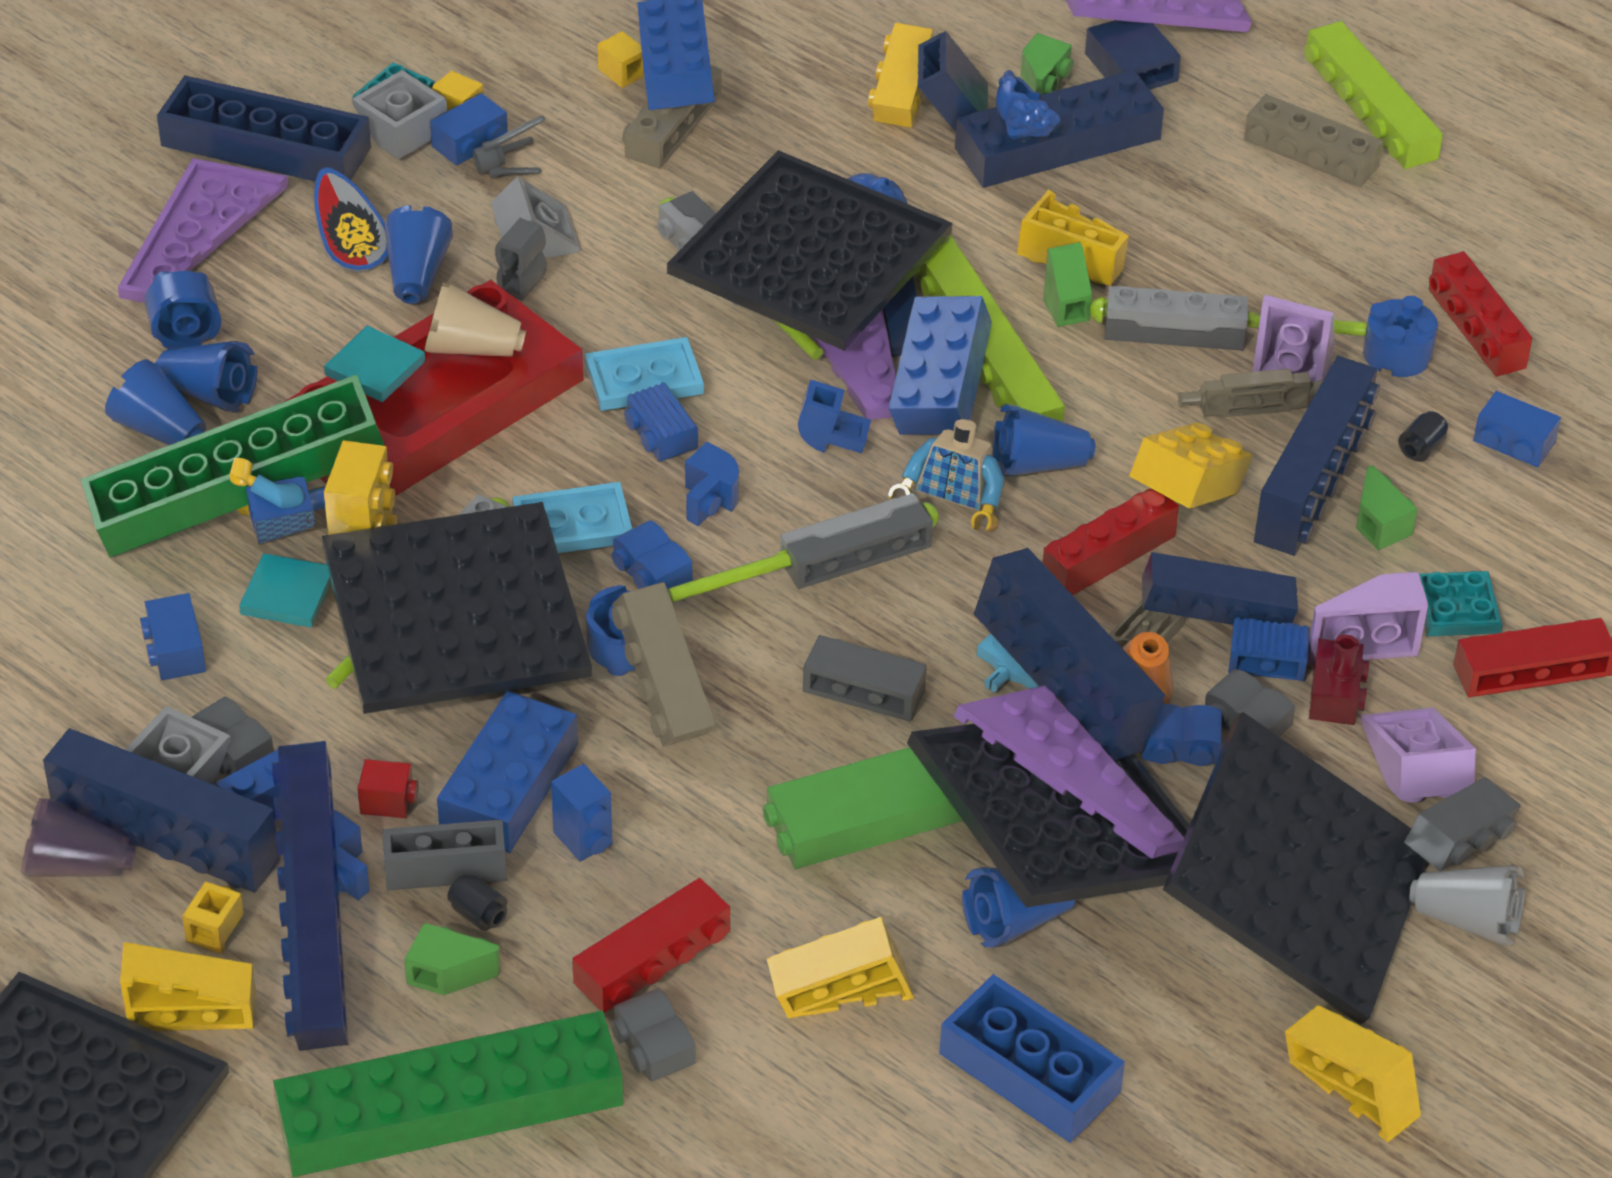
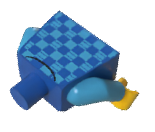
M243 458L234 459L229 474L230 481L237 486H250L246 487L248 505L237 510L240 514L251 517L258 544L315 526L314 512L325 509L324 490L326 486L308 490L304 477L272 482L261 475H258V477L252 476L253 464Z

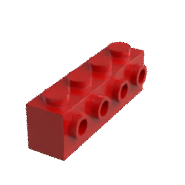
M1462 251L1434 259L1432 273L1429 276L1430 293L1495 377L1526 369L1533 337L1466 252Z
M1152 488L1142 493H1137L1130 500L1115 508L1108 509L1103 515L1087 524L1080 525L1075 531L1061 539L1050 542L1043 550L1042 563L1072 595H1075L1176 537L1179 505Z
M1602 618L1544 625L1483 636H1471L1458 639L1453 666L1468 698L1606 677L1612 674V638Z
M699 877L572 958L573 984L600 1011L603 1010L604 1014L613 1008L614 1005L629 1000L633 994L648 984L657 983L664 974L679 964L688 963L698 952L707 946L723 940L730 932V905Z

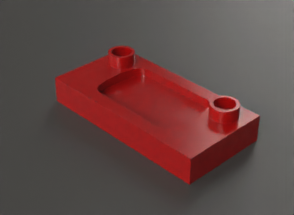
M491 279L484 284L472 287L467 293L521 322L520 329L526 331L521 352L514 350L512 357L444 354L424 351L434 313L394 336V338L425 352V362L383 402L366 395L382 440L387 448V460L393 463L390 488L395 489V496L584 380L583 349ZM326 376L318 382L306 385L299 393L287 400L338 381ZM330 474L320 479L327 484Z

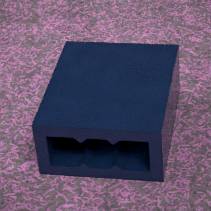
M1114 20L1087 28L1085 55L1104 78L1134 70L1149 90L1178 82L1181 55L1153 23Z
M947 31L918 45V87L956 132L957 117L988 109V82Z

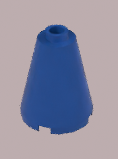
M412 205L394 209L387 216L385 235L393 292L402 302L416 304L427 298L453 238L451 220L444 213L423 206V211L411 210Z
M228 341L168 349L163 351L155 362L178 391L227 412L240 411L241 409L238 407L241 403H249L256 388L258 370L256 365H251L250 355L255 354L247 343Z
M147 359L135 363L125 371L121 377L126 381L119 390L115 387L112 388L105 404V413L113 422L167 445H172L201 434L206 430L205 422L160 367Z
M1006 404L1001 408L1000 412L1006 414L1003 421H996L992 449L993 457L1000 463V470L1003 476L1082 467L1087 464L1088 460L1093 459L1095 440L1090 437V433L1087 430L1016 405Z
M981 867L970 871L965 880L971 879L969 889L962 891L963 910L968 927L973 935H981L986 942L980 944L988 948H995L1006 944L1071 910L1075 904V900L1025 907L999 869L991 867Z

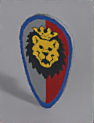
M333 168L321 169L315 182L314 208L319 236L325 253L334 264L343 270L351 272H368L381 266L388 258L385 222L357 185L345 175Z

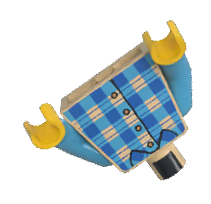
M960 419L955 422L954 431L944 430L938 438L928 439L913 453L902 474V478H904L902 484L895 485L890 489L889 499H893L899 489H904L906 495L913 493L911 488L915 484L917 485L916 491L977 510L978 512L971 518L972 528L978 530L981 519L986 516L988 519L986 531L992 532L998 525L993 510L998 508L1004 485V477L997 460L993 457L992 445L989 442L975 438L976 424L974 422Z

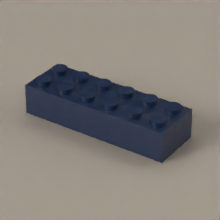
M1133 70L1040 95L1039 99L1045 101L1049 109L1058 113L1061 120L1053 128L1050 135L1046 137L1027 136L1011 139L1008 136L1005 121L999 116L997 107L957 117L955 149L980 185L985 188L1160 140L1164 108Z
M186 75L181 79L157 114L160 143L163 147L315 182L319 171L327 167L333 168L351 180L371 149L368 116Z
M1337 355L1261 490L1254 543L1292 556L1296 555L1302 543L1308 544L1313 533L1314 520H1321L1327 504L1326 498H1333L1338 487L1339 474H1346L1351 462V452H1358L1364 436L1363 430L1369 431L1373 424L1376 411L1371 409V405H1374L1380 390V384L1375 383L1378 368Z
M1029 548L992 558L974 611L975 617L1039 687L1046 686L1053 692L1062 705L1078 720L1113 760L1143 751L1165 697L1162 690Z
M71 728L64 733L43 759L52 811L64 819H73L90 826L99 833L105 832L124 840L131 846H140L157 853L163 859L177 861L191 867L198 873H207L226 881L233 887H241L256 893L280 861L274 809Z

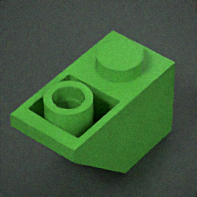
M1036 33L1022 50V79L1033 91L1040 93V95L1056 91L1060 81L1064 77L1067 78L1072 71L1074 64L1073 59H1071L1072 45Z
M1080 242L1047 250L1043 301L1057 327L1090 321L1092 291L1083 246Z
M1374 465L1367 467L1356 529L1379 551L1413 535L1418 509L1409 498H1406L1392 484L1388 477L1384 476Z
M427 923L423 924L404 959L408 985L441 995H447L498 977L501 972L500 945L491 943L484 938L470 937L454 932L447 927H437Z

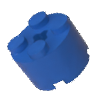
M162 271L154 276L153 283L148 288L144 300L154 338H157L162 343V346L167 349L198 346L209 337L210 340L215 338L221 327V315L213 286L207 275L192 271Z
M1406 296L1403 299H1392L1373 304L1368 316L1363 355L1370 366L1378 368L1380 372L1381 367L1391 370V376L1409 377L1420 374L1428 367V363L1433 356L1438 330L1437 318L1430 309L1423 305V301L1416 296Z
M620 585L606 588L594 595L586 612L588 652L595 662L607 668L608 672L615 676H622L627 674L628 671L635 670L634 665H630L627 661L624 650L626 642L622 631L616 628L612 618V604L623 593L630 592L626 590V586Z

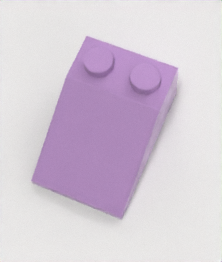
M1264 295L1253 372L1291 369L1292 373L1308 372L1311 381L1324 380L1331 368L1335 345L1334 313Z
M1419 573L1381 574L1316 606L1308 645L1307 663L1314 664L1318 638L1335 641L1340 635H1351L1359 641V644H1364L1362 660L1418 656L1428 609V602Z
M1434 707L1361 715V724L1385 783L1400 800L1420 802L1424 797L1440 796L1448 798L1475 783L1476 748Z

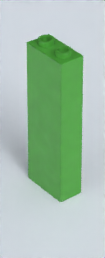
M910 747L767 787V804L762 806L767 826L769 828L774 827L777 833L776 839L781 854L783 856L788 855L794 869L963 821Z

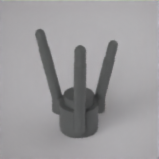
M539 116L494 140L482 143V147L473 149V159L479 174L489 172L491 179L505 175L540 174L541 168L539 167L500 168V165L505 164L504 153L532 143V137L520 139L504 146H500V144L544 122L545 117Z

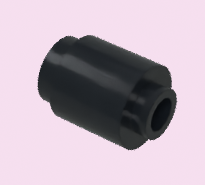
M1433 411L1420 414L1399 436L1398 443L1402 453L1414 461L1422 462L1427 460L1446 439L1448 424L1445 418Z
M460 876L454 881L448 891L447 899L452 903V909L482 931L498 927L506 918L507 899L476 876Z

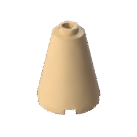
M443 283L424 351L444 354L512 357L514 350L521 352L526 331L520 329V321L451 284Z

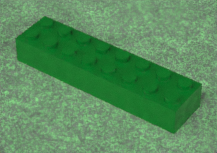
M356 374L82 478L81 482L96 531L111 558L247 506L246 487L250 486L234 485L229 478L235 458H243L253 464L252 476L258 477V475H261L272 482L304 477L307 483L331 474L343 440L385 445Z
M603 1010L273 1080L277 1112L292 1177L623 1106L622 1072Z

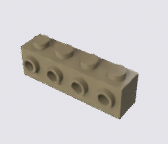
M711 66L714 99L716 102L721 96L722 69ZM715 102L649 110L648 104L644 105L636 119L631 124L629 123L623 131L622 141L625 143V157L661 169Z
M1265 94L1247 114L1245 141L1331 176L1362 187L1379 167L1383 140L1268 94Z
M665 582L623 593L612 604V618L616 628L622 631L625 639V655L629 664L634 665L636 670L638 692L641 699L647 701L651 713L650 725L654 735L660 738L663 747L705 735L716 724Z

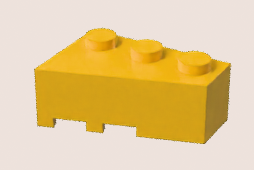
M895 22L892 34L886 35L883 46V53L886 56L884 62H878L876 69L877 88H871L868 98V107L873 109V121L912 128L921 104L920 95L922 92L918 87V45L933 38V29Z
M1048 189L1022 219L1017 255L1026 257L1035 263L1046 264L1047 250L1049 248L1080 242L1083 246L1089 279L1097 284L1111 286L1124 269L1129 235L1097 217L1093 221L1079 214L1080 207L1073 203L1067 207L1055 200L1056 193Z
M882 917L863 921L854 927L834 934L824 935L818 940L796 948L786 949L779 954L766 958L775 995L788 1018L839 1011L838 1004L861 1000L864 1007L877 1005L876 998L900 995L902 1001L914 999L904 960Z
M123 942L120 985L127 1019L154 1031L254 1028L256 987L252 964Z
M1319 1005L1285 1031L1290 1063L1327 1094L1335 1090L1352 1104L1349 1106L1348 1111L1355 1117L1360 1118L1364 1114L1381 1128L1378 1135L1387 1143L1421 1116L1412 1052L1405 1047L1397 1045L1377 1035L1372 1030L1365 1029L1345 1019L1342 1015L1335 1014Z

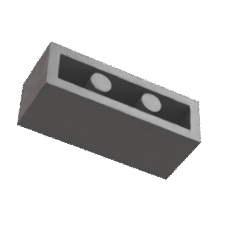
M819 635L803 666V692L911 722L925 692L927 664Z
M1484 777L1419 813L1404 843L1437 870L1442 871L1453 864H1462L1475 851L1483 852L1496 839L1504 840L1516 827L1517 821L1514 818L1521 805L1488 778Z
M502 820L382 829L387 890L449 886L462 875L476 876L485 883L507 881Z

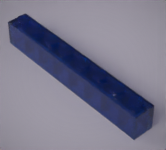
M326 741L278 746L279 762L272 763L274 786H280V796L274 797L276 821L282 820V831L275 834L278 856L284 855V866L277 867V876L280 891L286 892V902L279 903L282 927L287 926L288 938L281 939L283 962L289 963L290 974L283 975L285 999H291L292 1011L285 1012L286 1032L288 1037L294 1036L299 1051L348 1045L331 759Z

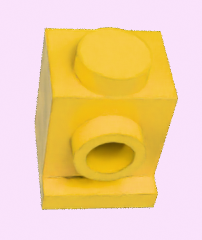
M205 881L182 915L186 942L222 954L226 948L225 942L244 915L241 893L234 891L230 887L218 886Z

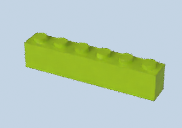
M1342 21L1308 30L1307 43L1304 47L1306 60L1318 70L1322 78L1332 86L1340 99L1345 101L1354 111L1356 117L1362 120L1373 136L1383 140V145L1389 151L1392 158H1395L1404 169L1439 159L1443 133Z

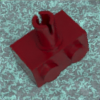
M1340 635L1335 641L1318 638L1308 719L1354 725L1357 710L1364 711L1367 688H1360V682L1367 683L1369 661L1362 660L1364 644H1359L1355 637Z

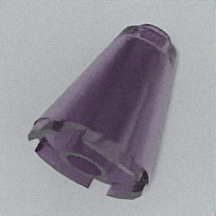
M39 798L31 822L30 838L27 839L21 869L22 874L29 877H121L124 869L132 870L137 847L130 846V837L53 800Z

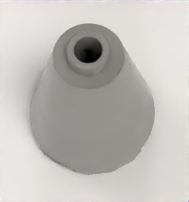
M1508 865L1425 872L1420 875L1419 880L1414 879L1412 881L1410 902L1415 904L1416 911L1500 945L1510 946L1514 941L1508 937L1509 933L1518 934L1523 913L1525 889L1517 888V878H1524V871L1522 867Z

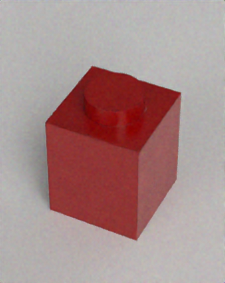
M365 759L357 788L360 814L406 819L410 803L416 804L419 791L418 780H413L411 764Z

